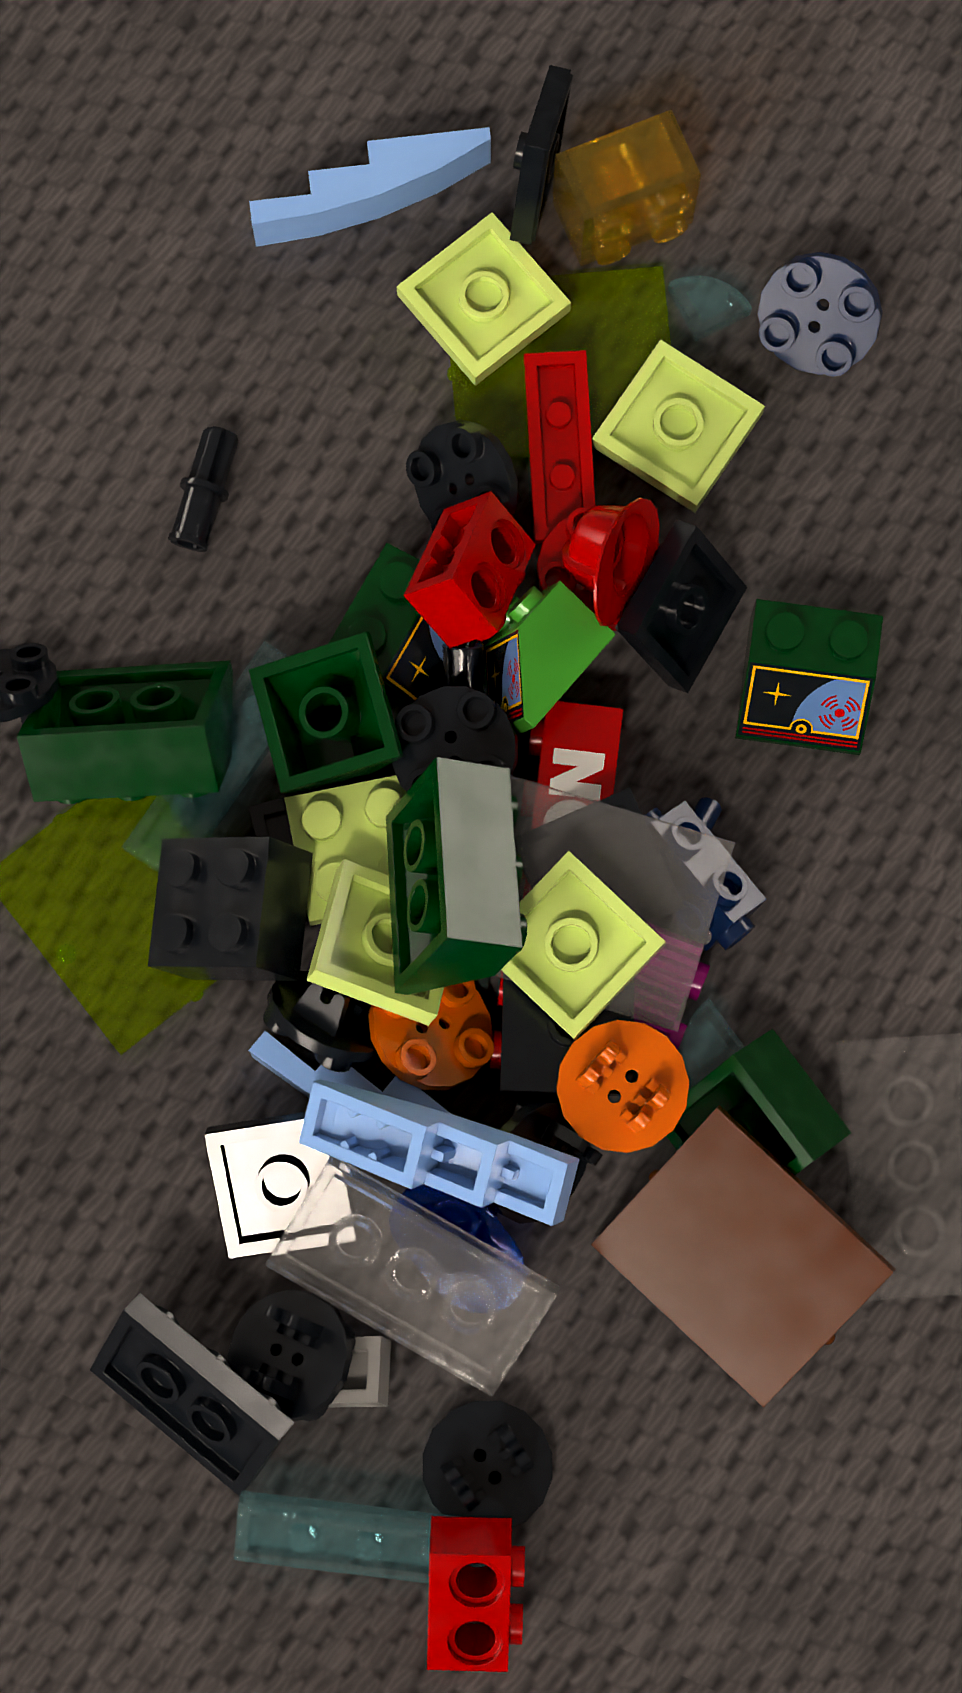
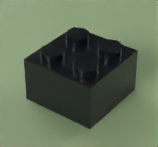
M272 837L162 839L148 967L192 980L299 981L313 853Z

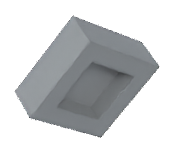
M382 1336L355 1337L356 1342L352 1351L353 1356L347 1381L328 1408L388 1407L391 1340Z

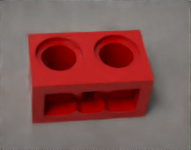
M492 491L445 508L403 596L449 648L476 639L478 641L487 640L494 636L505 624L506 612L516 589L525 578V569L536 544Z
M431 1516L427 1670L508 1672L509 1645H522L523 1603H510L511 1587H524L525 1546L512 1545V1518ZM471 1563H482V1564H485V1565H487V1566H484V1567H472V1566H469L468 1564H471ZM479 1621V1622H483V1623H482V1624H470V1623H467V1622Z

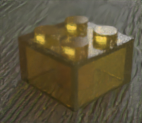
M672 109L555 154L552 203L580 266L597 261L599 265L617 262L631 252L632 246L650 239H654L655 243L668 242L682 235L688 229V224L693 223L701 174Z

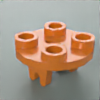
M474 980L444 987L438 1015L429 1026L371 1005L368 1015L370 1038L381 1062L401 1081L422 1090H449L465 1083L493 1055L494 1044L490 1013L480 993L476 990ZM439 1021L445 1024L446 1029H443L439 1025ZM416 1025L422 1028L423 1033L417 1031Z
M614 1020L593 1026L573 1041L559 1065L556 1093L562 1114L578 1136L602 1150L623 1153L652 1147L671 1133L686 1109L689 1090V1078L683 1057L669 1038L645 1023ZM627 1071H636L638 1077L635 1082L630 1083L626 1080L625 1075ZM611 1090H617L620 1093L619 1101L615 1103L609 1101L608 1094Z

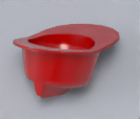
M638 498L626 506H594L587 510L580 518L572 537L562 548L564 566L581 586L594 592L595 616L600 626H610L617 619L628 599L636 592L653 562L659 542L660 523L657 509L651 500Z

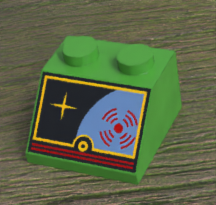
M561 581L541 592L533 586L520 599L515 596L506 612L505 624L484 645L487 695L491 696L509 714L517 735L533 729L616 635L608 626H600L595 614Z

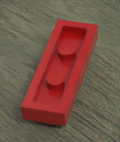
M586 350L527 353L523 356L535 544L543 543L557 523L568 518L572 511L579 507L596 506Z

